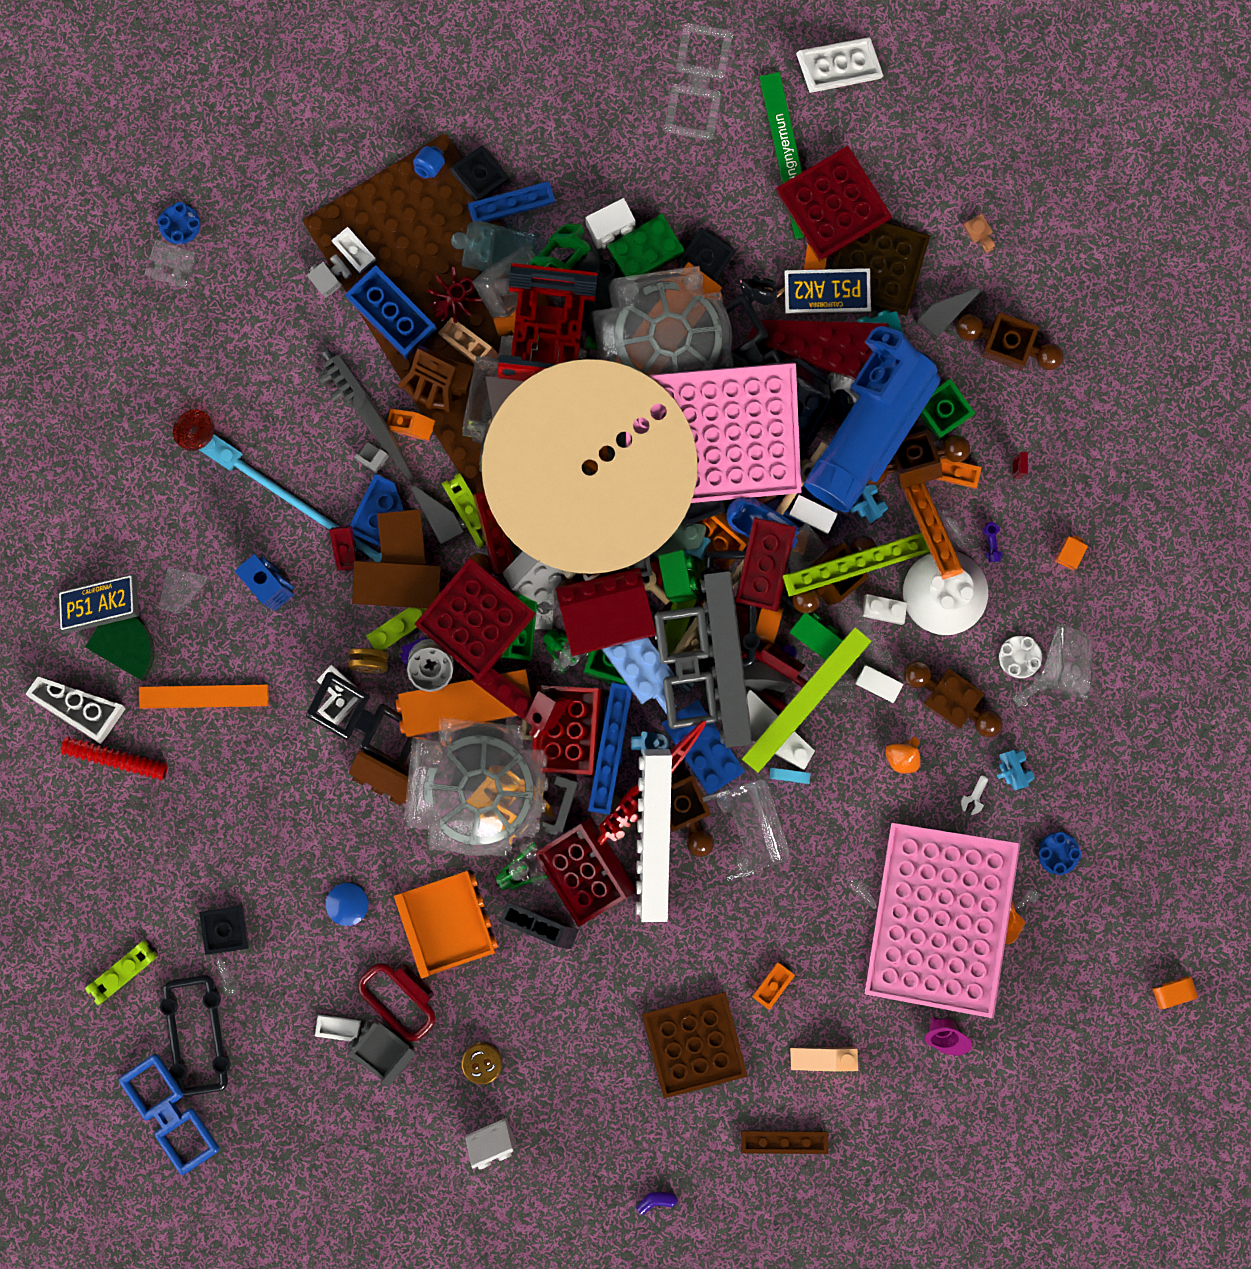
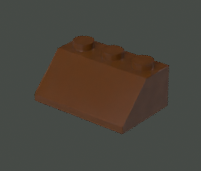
M360 750L357 752L349 774L353 776V781L364 785V783L371 785V790L381 796L383 793L391 796L390 801L399 806L402 803L408 804L420 782Z

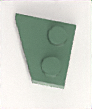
M682 520L677 530L654 552L653 556L658 558V555L701 548L706 526L696 523L684 526Z

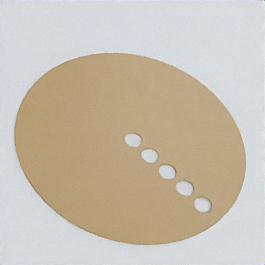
M594 359L574 360L554 365L531 376L520 384L503 402L492 420L484 443L482 455L483 486L486 499L497 523L511 541L526 554L548 566L568 572L604 573L625 568L648 557L659 549L677 530L688 511L695 491L698 465L697 452L692 431L682 410L671 395L652 378L636 369L616 362ZM655 404H662L666 407V416L661 420L652 418L650 414L651 407ZM637 418L648 420L649 429L646 433L639 434L633 429V423ZM620 432L631 434L632 443L630 446L622 448L617 445L616 437ZM606 445L611 446L615 450V457L608 462L601 460L599 457V450ZM591 459L598 464V470L594 475L583 473L582 464L584 461Z

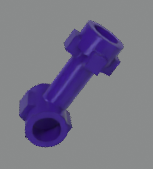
M987 522V525L982 529V533L988 537L989 553L985 554L989 563L999 562L1001 557H1003L1002 551H998L996 534L1000 529L993 522Z

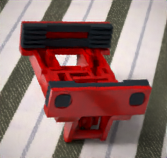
M511 263L509 291L518 292L519 294L511 356L499 355V379L524 382L538 372L557 365V360L558 364L578 360L584 300L595 301L598 273ZM538 294L565 297L564 313L563 308L537 306Z

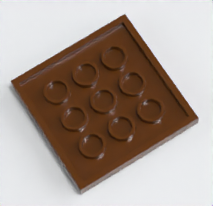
M725 991L642 1013L664 1099L748 1077Z

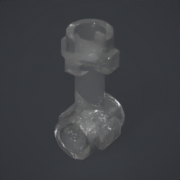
M1036 674L1033 677L1034 683L1020 693L1017 690L1014 693V696L1011 698L1013 702L1020 708L1022 705L1028 704L1026 699L1037 690H1046L1048 688V678L1046 675Z

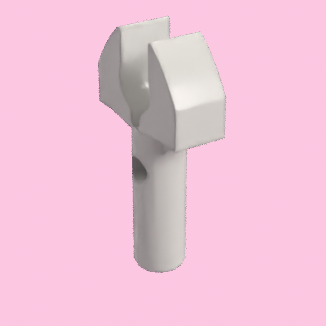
M980 776L972 795L968 797L963 796L961 800L963 811L966 810L968 803L973 800L975 807L971 815L977 814L982 810L984 805L980 803L979 798L988 782L986 776Z

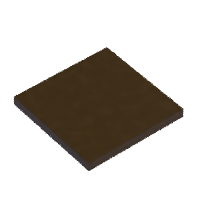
M885 222L838 250L832 269H870L871 306L882 310H890V312L896 311L899 315L907 316L931 235Z

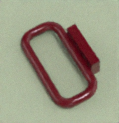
M771 643L766 645L762 651L756 649V659L802 688L808 682L800 676L806 666L805 664ZM747 648L741 649L742 659L747 656ZM764 689L762 692L752 691L781 711L787 706L786 703Z
M377 963L371 966L359 979L358 991L362 998L406 1041L420 1040L434 1026L435 1012L427 1002L435 994L405 964L395 971L388 964ZM380 971L386 973L427 1015V1021L415 1033L408 1032L367 990L366 984L376 973Z

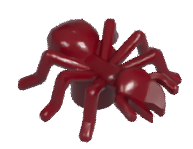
M455 266L452 267L453 284L450 287L445 284L439 275L436 276V279L449 295L436 292L430 288L427 289V292L437 297L446 298L444 301H433L428 305L429 307L435 305L432 308V312L438 310L435 314L436 317H440L445 313L440 319L441 321L448 317L449 305L452 306L453 322L457 323L456 303L468 316H471L472 313L462 302H483L482 298L466 297L474 293L476 289L475 281L467 276L461 278L457 283Z

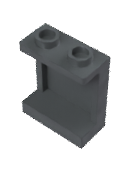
M556 776L554 784L566 788L555 825L542 822V827H546L545 832L554 835L564 831L578 782Z
M374 1018L372 1022L368 1020L361 1029L363 1033L358 1039L354 1037L347 1046L349 1049L347 1055L361 1063L380 1078L381 1083L389 1088L415 1056L416 1051L383 1023Z

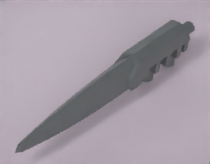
M329 349L324 351L322 355L327 362L322 364L326 372L317 377L321 384L332 379L334 385L338 388L329 394L332 400L336 401L343 396L347 404L353 402V408L404 476L413 484L414 478L393 434L365 389L341 355L334 357Z

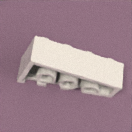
M41 677L36 678L26 693L30 699L100 744L105 740L125 710V707L121 704Z
M749 690L747 699L752 738L755 743L778 715L755 693ZM794 731L775 755L805 770L815 750Z

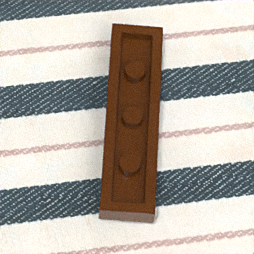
M741 1130V1153L828 1154V1131Z

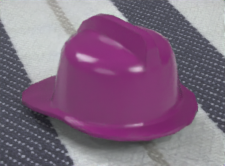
M937 1017L931 1019L928 1033L924 1037L925 1043L947 1055H963L971 1050V1039L958 1030L953 1020L939 1019Z

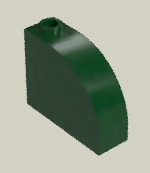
M137 617L97 626L85 648L142 681L146 679L154 661L155 648L152 635L147 626Z

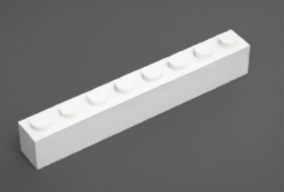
M643 749V757H639V770H642V778L638 780L639 791H642V798L638 799V811L641 812V819H638L637 829L638 832H641V840H637V853H640V861H637L636 869L637 874H640V881H636V894H639V902H636L635 909L636 915L640 916L641 922H667L672 769V755L669 749Z

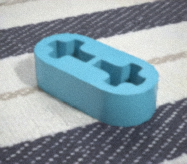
M770 768L769 779L810 784L811 773Z

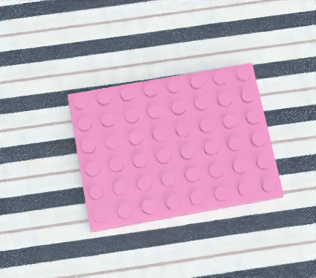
M796 363L647 375L662 386L676 401L692 431L698 465L696 486L691 503L801 493ZM655 404L650 410L652 418L656 420L663 419L667 413L666 407L662 404ZM637 418L633 423L635 432L639 434L646 433L649 429L648 420ZM625 432V446L628 447L632 443V436L630 433Z
M891 823L865 994L994 1018L1020 844Z

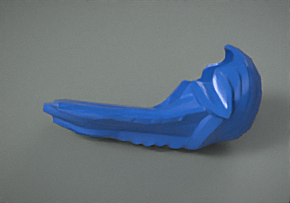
M742 497L733 500L726 513L727 521L732 530L744 534L748 538L754 517L796 526L791 520L762 504L755 497ZM797 527V529H796L795 535H798V534H799V532H798V529H799V528H798V527ZM796 536L794 538L792 548H795L796 544L798 543Z

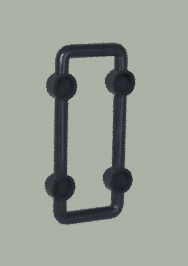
M715 550L709 552L706 556L705 569L701 572V580H704V575L718 573L714 569V559H745L746 551ZM748 605V630L743 638V645L747 648V658L742 659L743 667L753 665L756 659V649L761 642L760 637L756 634V607ZM706 614V623H710L709 614ZM708 636L709 645L713 644L712 636ZM713 657L704 658L709 666H715V659Z
M199 975L167 981L163 986L164 1000L160 1004V1011L167 1018L173 1065L170 1067L169 1072L176 1080L185 1097L220 1092L228 1085L227 1071L230 1069L231 1062L224 1055L218 1014L221 996L215 991L213 979L208 975ZM205 984L207 993L203 997V1004L210 1012L216 1054L212 1068L219 1074L220 1082L185 1088L184 1078L188 1074V1068L181 1061L175 1013L179 1005L172 998L171 989Z

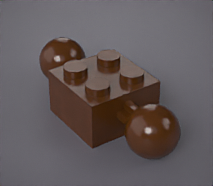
M1001 312L995 317L992 328L983 326L982 320L975 314H965L957 321L956 331L963 340L973 341L978 338L987 340L981 357L1019 371L1025 367L1029 356L1036 358L1038 365L1045 370L1057 369L1063 362V351L1058 345L1046 343L1040 347L1033 344L1039 326Z
M929 429L907 435L877 483L869 480L867 484L879 485L886 479L887 474L894 472L901 489L942 478L941 459L947 458L951 462L964 461L970 453V444L963 436L953 435L946 439L942 447L936 448Z
M860 536L852 541L850 549L845 542L832 546L809 567L864 551L877 545L870 537ZM863 573L793 595V605L801 613H811L818 608L820 596L827 605L839 603L869 576L867 573Z
M914 661L907 665L904 670L906 683L913 688L925 687L931 691L922 706L955 729H960L967 718H970L975 722V728L980 735L994 737L999 734L1003 726L1001 716L995 711H981L976 707L985 693L950 669L945 670L939 681L931 676V669L926 663Z
M676 768L671 774L670 831L673 833L686 827L689 833L686 842L688 851L696 857H704L713 850L714 839L709 832L700 828L697 821L711 815L694 776L692 775L679 781L675 774Z

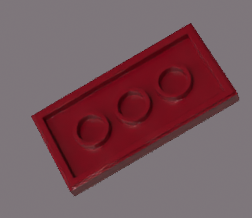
M754 517L735 602L778 611L784 586L783 575L787 573L797 529L796 526Z

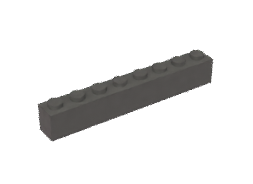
M728 571L704 575V580H701L702 593H706L707 601L704 602L705 615L709 614L710 623H706L707 634L712 636L713 643L709 645L710 657L715 659V666H712L713 679H717L718 687L715 688L716 701L720 700L721 709H717L718 721L723 722V731H720L721 743H725L726 748L752 745L753 738L732 573Z

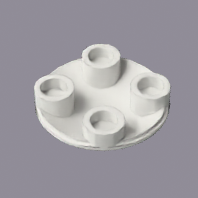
M1015 636L1008 639L1002 645L999 652V662L1002 669L1008 675L1015 678H1027L1033 675L1041 666L1042 653L1038 644L1031 637Z

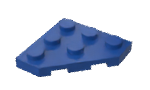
M375 474L349 525L352 526L355 536L380 548L377 513L404 511L395 483Z

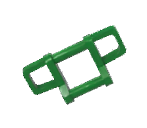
M563 224L549 238V243L538 256H535L530 261L529 265L572 270L581 257L587 255L591 250L590 245L580 239L585 232L582 225ZM555 247L573 248L575 250V253L566 264L555 257H548Z

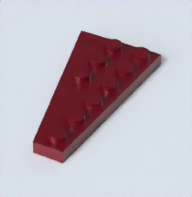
M761 320L768 332V337L758 344L771 350L777 349L779 353L793 358H800L806 363L855 380L873 353L871 348L865 343L867 337L876 327L884 326L889 328L890 326L888 323ZM754 326L748 336V340L758 334Z

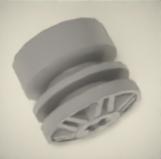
M432 639L421 640L409 652L407 672L410 681L414 686L423 691L432 692L442 689L452 678L453 657ZM427 659H430L432 662L434 661V665L431 666L430 663H427Z

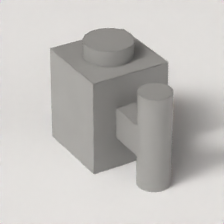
M337 254L330 258L334 264L331 269L324 262L321 264L317 263L310 268V273L307 274L308 278L325 298L342 286L337 279L340 274L345 279L352 276V273Z

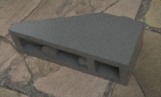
M976 288L935 303L929 309L925 307L917 315L920 319L916 324L935 341L976 298L980 290Z
M416 486L411 487L442 546L465 534L462 529L466 528L460 516L456 518L453 512Z

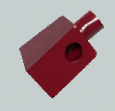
M555 688L538 691L525 718L526 722L531 724L528 734L533 738L539 739L543 731L553 729L571 701V698Z

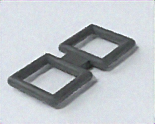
M699 606L657 612L654 615L660 662L662 664L675 663L676 676L663 679L669 727L676 729L696 726L706 720V724L717 722V702L713 675L711 671L699 672L698 659L710 656L704 608ZM697 616L701 650L668 655L663 620ZM705 680L709 715L676 719L672 685Z

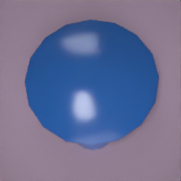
M177 202L166 208L157 220L159 231L163 238L174 244L190 242L197 236L201 226L200 217L196 210L189 205H185L183 202Z
M1063 832L1051 833L1044 837L1038 848L1040 864L1049 873L1063 875L1072 871L1082 855L1075 839Z
M343 883L335 886L326 898V910L329 917L340 925L351 926L357 924L365 917L368 911L369 900L366 893L361 887L353 883Z

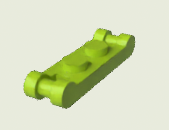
M459 473L451 481L448 482L446 480L441 484L476 545L481 549L485 546V539L483 535L479 536L477 533L482 528L474 498ZM460 486L462 490L454 493L452 489Z
M146 940L140 942L134 949L85 988L88 994L91 993L95 998L94 1002L98 1006L158 957L155 951L152 952L148 947L149 943ZM140 952L146 957L143 961L137 956ZM101 984L107 989L103 994L97 988Z

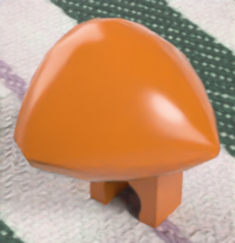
M911 737L910 742L905 741L904 744L895 743L886 746L885 755L894 771L904 774L918 771L920 767V753L918 750L920 740L916 737Z

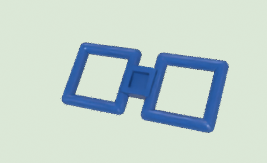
M152 1054L119 1078L120 1085L142 1118L148 1121L155 1116L161 1125V1128L154 1135L180 1175H185L219 1152V1145L195 1109L189 1108L182 1114L179 1111L175 1102L182 1098L184 1093L158 1054ZM154 1064L173 1093L148 1110L129 1081ZM188 1119H191L209 1148L186 1164H183L165 1135Z

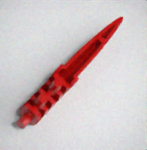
M706 720L701 721L670 750L672 755L671 774L699 737L706 725ZM638 785L626 793L610 812V815L599 825L602 833L596 840L603 845L608 838L614 842L617 841V838H623L624 832L622 828L624 826L628 828L631 826L629 820L631 822L638 820V815L636 814L638 799L642 798V791H639Z

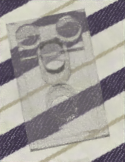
M529 244L524 245L487 268L472 282L492 317H509L517 309L519 293L509 291L511 263L529 265L530 261L535 257Z
M1058 623L1039 684L1071 697L1087 699L1093 680L1091 636L1065 624Z

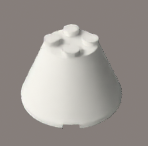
M956 552V555L963 568L962 574L942 580L931 553L917 560L907 573L903 584V601L907 603L906 610L909 616L924 630L938 635L958 634L973 626L980 619L986 608L988 585L985 575L971 558L960 552Z

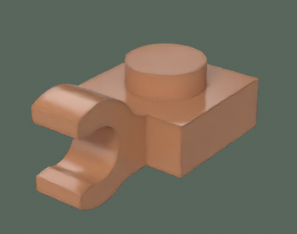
M983 214L963 224L973 244L979 241L986 253L994 250L995 244L989 237L993 231Z

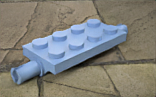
M648 638L602 649L639 702L644 704L651 698L653 700L656 699L665 711V714H667L663 679L675 675L667 664L660 662L659 652Z

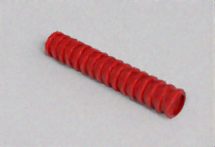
M69 736L64 738L61 745L62 755L68 754L69 757L74 755V758L78 759L81 757V760L87 759L88 762L93 760L96 764L100 762V765L106 764L107 767L113 766L115 769L119 767L120 770L126 769V772L132 771L133 774L138 772L141 776L145 774L146 777L152 776V779L158 778L160 781L165 778L168 769L167 762L161 763L159 760L155 762L152 758L148 760V757L142 758L140 755L136 757L133 753L129 755L128 752L122 753V750L116 751L114 748L109 750V747L105 746L103 748L102 745L96 746L95 743L90 744L88 741L83 743V740L77 741L76 738L71 739Z

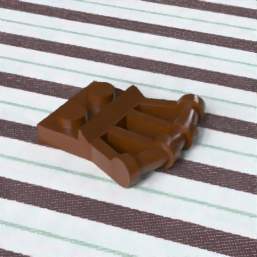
M421 345L417 348L410 372L397 386L400 389L403 388L413 398V401L425 404L426 408L430 410L432 408L442 409L445 412L451 413L454 409L451 386L454 383V377L459 364ZM415 374L420 376L416 389L409 383ZM427 380L433 383L429 397L423 394ZM440 387L443 388L444 401L436 399Z

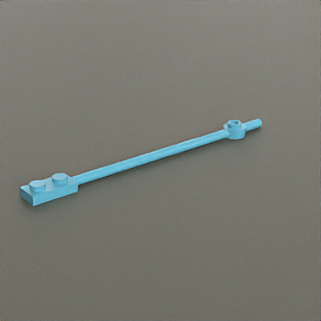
M206 430L195 446L196 449L229 471H232L234 467L238 468L327 529L340 527L241 461L240 458L243 455L241 452L210 431ZM354 536L357 549L374 559L375 562H382L381 553H378Z

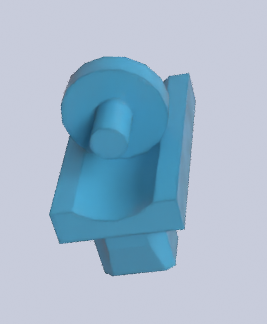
M866 484L864 491L850 511L852 513L858 511L861 518L865 516L870 524L883 516L882 514L888 507L883 500L874 501L872 495L878 492L876 485Z
M641 732V736L631 737V750H641V754H643V749H668L669 740L663 734Z
M1011 750L1000 754L999 757L1002 764L999 766L1002 773L998 774L997 778L1001 779L1004 777L1007 785L1011 784L1014 791L1029 786L1028 783L1035 777L1030 768L1022 770L1020 763L1026 761L1024 751Z

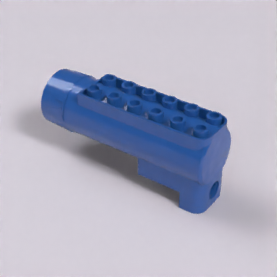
M884 326L873 329L865 341L873 353L851 385V388L859 398L823 454L817 459L804 482L805 488L812 495L842 512H849L864 491L869 480L877 483L941 381L940 375L937 373L936 364L927 355L916 349L901 331Z

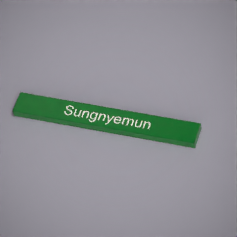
M780 72L759 76V81L783 184L802 173L781 75ZM789 214L794 239L804 238Z

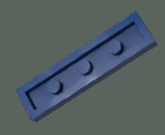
M548 181L468 203V208L475 226L555 204V198Z

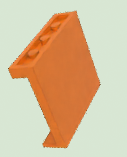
M469 870L394 896L421 979L496 953L495 948H498V943L495 935H490L488 928L492 927L488 914H483L481 907L485 906L482 895H477L475 886H478L475 874H470Z

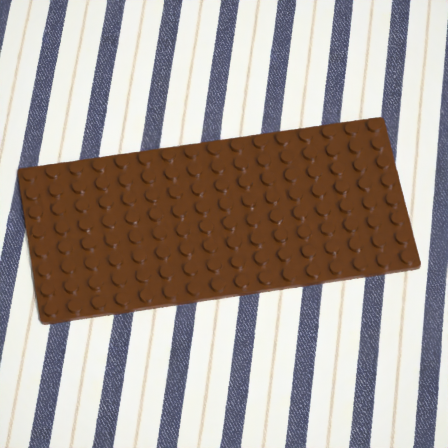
M442 134L304 218L303 223L330 267L334 266L330 258L337 254L352 273V276L348 279H345L342 274L337 277L346 292L376 265L436 326L437 331L422 346L443 357L474 367L475 373L467 395L461 393V396L452 394V400L454 401L453 412L449 413L445 412V410L434 408L430 410L426 408L425 404L415 402L423 416L435 420L433 432L474 496V494L485 492L482 478L484 441L476 434L480 430L479 417L481 407L488 395L485 376L498 377V366L490 375L486 374L438 334L450 318H453L452 306L449 305L448 317L444 321L440 319L445 313L440 317H436L435 314L438 310L432 312V308L435 305L432 307L428 305L433 301H444L446 298L437 297L427 292V289L430 288L436 292L449 295L436 279V276L439 275L445 284L450 287L453 284V266L456 267L457 283L461 278L467 276L474 279L476 289L472 295L466 297L482 298L483 302H462L472 313L471 316H468L456 303L457 321L493 347L499 355L511 356L514 333L510 332L498 336L493 318L507 315L509 310L517 308L519 293L509 291L511 263L526 265L528 263L500 219L474 226L468 203L475 201L449 171L462 158L448 136ZM425 146L439 148L445 160L441 170L432 178H423L414 170L413 160L422 147ZM347 227L376 258V261L361 274L332 242ZM538 294L537 306L555 307L548 295ZM360 313L402 381L411 370L416 352L406 360ZM579 346L578 360L588 359ZM416 374L409 381L415 389L420 378ZM428 380L426 381L423 394L429 397L433 383ZM442 387L439 388L436 397L439 401H444Z

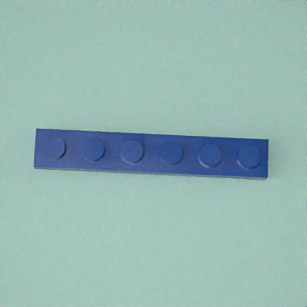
M611 683L588 809L591 812L610 815L632 693L627 685Z

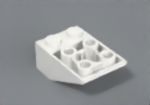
M507 1118L467 1134L465 1137L472 1169L478 1167L480 1170L491 1165L490 1162L496 1158L501 1161L510 1157L516 1145V1140Z

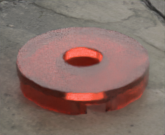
M198 409L183 413L179 417L178 422H175L173 426L175 442L182 449L188 451H197L205 447L211 441L215 429L212 418L207 413ZM197 426V431L189 434L190 429Z

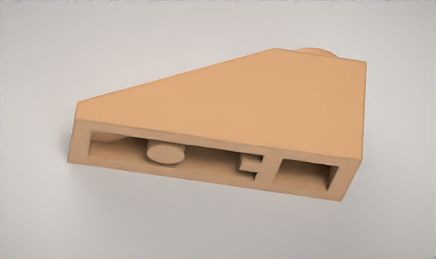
M452 317L438 332L442 338L486 374L490 375L498 366L499 354L493 347L458 321L454 323Z
M855 1046L790 1048L791 1070L858 1071V1049Z

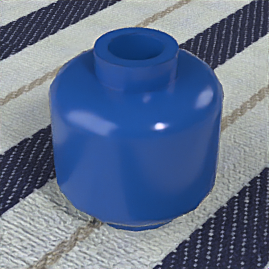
M435 146L422 147L413 160L415 172L423 178L435 177L445 164L442 151Z

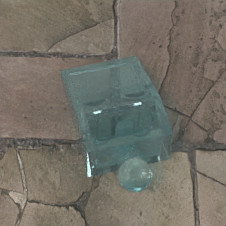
M477 220L468 224L466 234L462 232L455 233L452 236L451 243L456 249H464L462 266L510 275L511 263L529 265L533 256L536 235Z

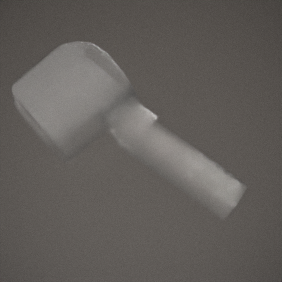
M1028 889L1023 898L1015 905V911L1021 908L1028 900L1034 904L1039 897V893L1033 889Z

